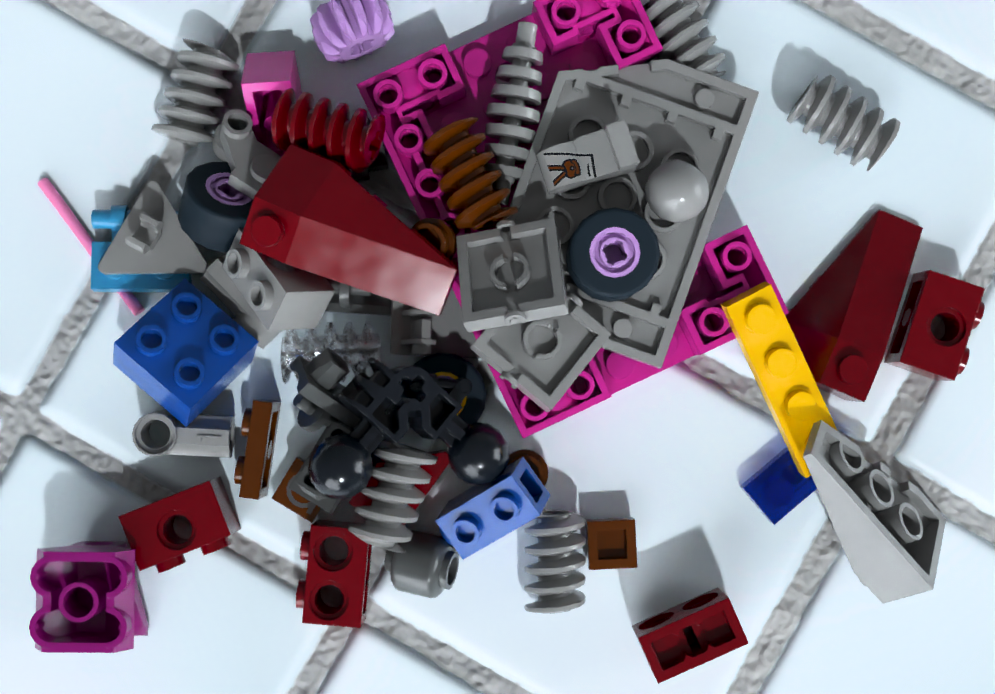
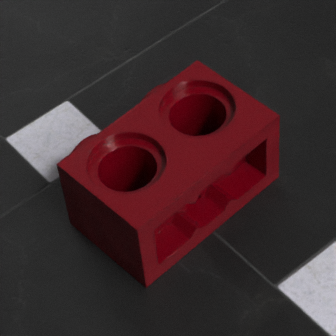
M318 519L311 525L310 531L303 532L300 559L308 560L306 579H299L296 592V608H303L302 623L361 628L367 611L372 545L363 542L348 531L349 525H365V523ZM336 536L343 539L348 546V556L341 560L331 558L325 551L326 538ZM333 585L339 588L344 597L343 605L338 607L326 605L321 599V587Z
M718 587L632 625L639 645L658 684L749 644L729 597Z

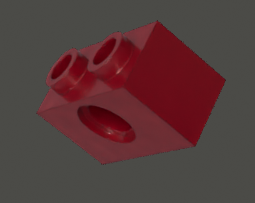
M932 270L913 274L884 363L937 381H955L956 376L965 369L969 359L970 351L966 346L971 330L979 325L984 314L985 305L981 300L985 288ZM935 316L940 317L945 324V334L940 340L936 339L931 332V322Z
M221 476L118 516L130 548L135 549V561L139 571L154 565L158 573L167 571L185 563L184 553L199 547L203 555L215 552L230 545L228 536L241 529ZM177 515L184 516L190 521L192 534L189 539H183L175 533L173 523Z

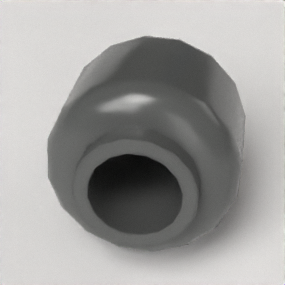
M411 530L413 533L411 541L397 543L407 553L387 550L384 561L385 570L390 572L391 582L396 590L427 598H436L444 589L450 590L457 577L459 554L453 551V548L449 546L442 536Z

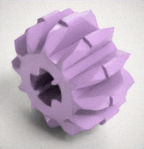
M331 0L328 3L320 4L317 12L310 18L312 33L319 51L324 54L327 61H337V63L344 64L351 59L358 61L362 56L372 55L374 50L384 47L387 40L391 39L395 33L391 18L392 14L385 0Z

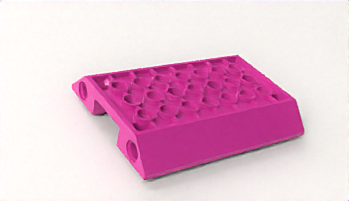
M536 0L533 2L532 14L451 52L448 51L444 43L356 84L372 119L377 113L385 116L386 126L383 143L419 219H441L452 227L456 236L496 229V224L479 230L457 228L454 221L462 211L449 210L446 202L454 193H445L440 190L438 184L445 175L433 173L430 166L436 157L426 156L422 147L438 130L461 119L478 118V121L468 129L469 134L485 133L486 123H502V121L486 115L487 106L489 103H505L490 95L493 85L497 84L495 77L499 66L512 65L511 62L502 59V54L506 46H512L515 43L519 22H531L538 25L535 47L537 48L536 50L543 53V65L531 66V68L542 73V85L528 87L541 92V104L537 106L525 105L524 107L532 108L541 113L540 124L558 71L575 69L588 71L609 65H618L619 70L627 66L643 64L662 51L663 47L640 0ZM539 124L521 125V127L537 132ZM486 136V139L476 147L477 153L485 152V143H499V140ZM518 143V147L530 151L532 143ZM492 158L488 163H495L496 158ZM515 162V167L523 169L526 162ZM515 181L511 185L508 205H501V207H510L519 181ZM745 225L705 244L662 368L658 369L600 348L553 409L546 412L518 388L513 389L511 387L512 384L508 380L501 379L499 377L501 374L489 364L488 366L522 438H526L612 397V394L692 356L702 355L735 339L736 337L720 304L762 282L772 285L784 314H788L789 311L748 226ZM456 246L455 254L450 261L458 267ZM458 270L452 289L461 306ZM484 330L473 332L476 340Z

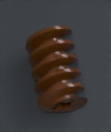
M477 117L465 118L448 124L434 133L422 147L426 156L436 157L430 166L433 173L445 175L438 184L440 190L445 193H454L446 202L449 210L462 211L454 221L458 229H483L501 220H505L518 212L517 206L501 207L500 202L510 194L509 188L493 189L492 184L502 176L501 170L485 171L484 165L495 157L493 152L477 153L476 147L486 139L485 133L469 134L468 129L478 121Z

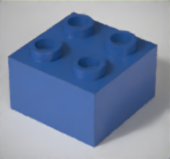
M184 278L114 342L113 364L187 427L252 363L259 341Z

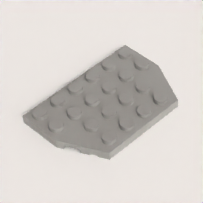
M669 59L652 60L648 64L631 65L619 70L618 65H609L588 71L583 69L558 71L510 207L517 206L518 212L505 220H512L515 224H522L552 217L555 218L559 233L566 294L570 292L579 297L583 302L581 308L612 333L601 348L658 369L662 368L756 103L758 91ZM623 119L626 120L640 161L634 172L566 192L548 194L536 158L539 152L557 144L574 141L577 137L604 129L608 124ZM675 159L690 163L705 175L709 186V198L705 208L694 218L677 223L660 219L650 209L645 192V185L649 175L663 162ZM616 207L633 211L649 223L658 238L660 258L657 272L646 287L627 299L607 302L593 299L578 289L569 275L566 253L569 240L583 219L597 210ZM510 227L502 228V232L510 231ZM569 299V302L576 306L575 302Z

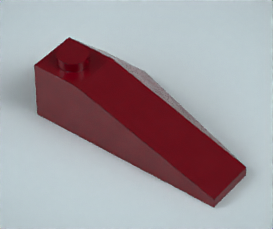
M290 144L254 196L239 244L284 264L438 316L441 315L459 268L414 228H408L386 208L388 205L376 194L371 195L351 177L352 173L341 163L298 144Z
M880 209L877 210L841 250L840 255L827 270L812 283L805 295L785 315L818 389L846 401L865 402L886 351L922 233V227Z

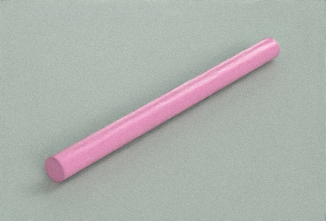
M48 178L41 179L37 183L91 256L92 242L95 241ZM117 292L134 316L139 315L145 310L132 292Z

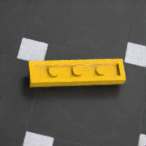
M762 282L720 305L798 472L805 478H808L811 474L803 454L813 423L823 420L835 430L837 428L772 285Z

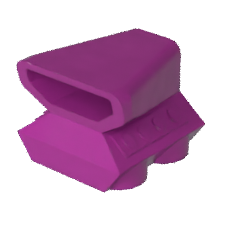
M81 541L70 546L37 549L36 563L32 567L30 574L31 585L36 591V612L32 616L29 625L30 635L35 642L37 650L45 653H116L134 649V636H148V622L135 577V549H129L124 541Z

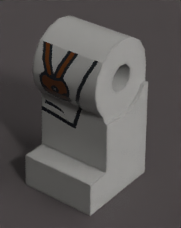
M625 119L608 124L604 129L577 137L574 141L549 147L536 155L548 194L566 192L634 172L640 163Z

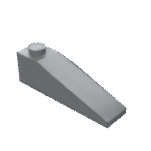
M823 420L813 423L803 458L851 568L860 582L868 587L882 604L933 590L946 519L918 487L909 481L901 484L891 478L890 468L881 461L871 464L865 460L857 444Z

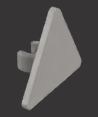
M149 181L98 264L99 271L104 275L205 273V270L208 268V264L194 241L182 230L177 213L156 181Z

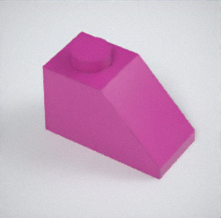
M295 50L247 53L241 88L246 111L253 121L252 130L257 141L282 157L285 151L277 148L273 142L271 123L275 106L285 90L292 88L295 92L296 101L302 94Z

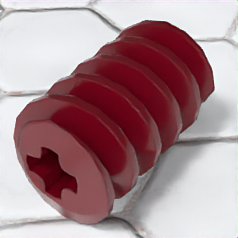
M289 88L280 96L275 106L271 132L273 142L281 150L286 151L290 144L295 143L335 160L344 167L347 166L353 172L361 173L372 164L380 151L386 120L383 114L377 113L370 124L367 125L368 115L367 111L363 108H358L350 120L349 105L346 103H339L332 113L330 99L322 97L314 107V98L311 93L303 92L296 101L294 90Z

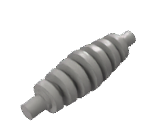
M522 21L518 23L515 43L512 46H506L502 54V59L511 62L512 65H500L496 77L502 81L509 82V84L493 85L490 96L505 103H489L487 106L486 115L502 121V123H486L485 129L486 136L499 140V143H485V152L492 151L495 156L493 158H496L495 163L484 165L485 171L500 169L502 172V176L492 184L493 189L509 188L511 191V185L515 181H519L523 169L515 167V162H526L530 151L518 147V143H533L536 135L534 130L521 127V125H537L540 120L541 113L539 111L524 107L525 105L537 106L541 104V92L528 87L542 85V73L532 69L531 66L543 65V53L536 50L537 48L535 47L538 25L531 22ZM510 194L500 202V205H508Z

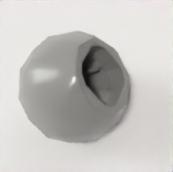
M679 159L666 161L659 165L649 175L645 185L646 199L650 209L660 219L673 223L690 220L697 216L705 208L709 198V186L705 175L692 164Z

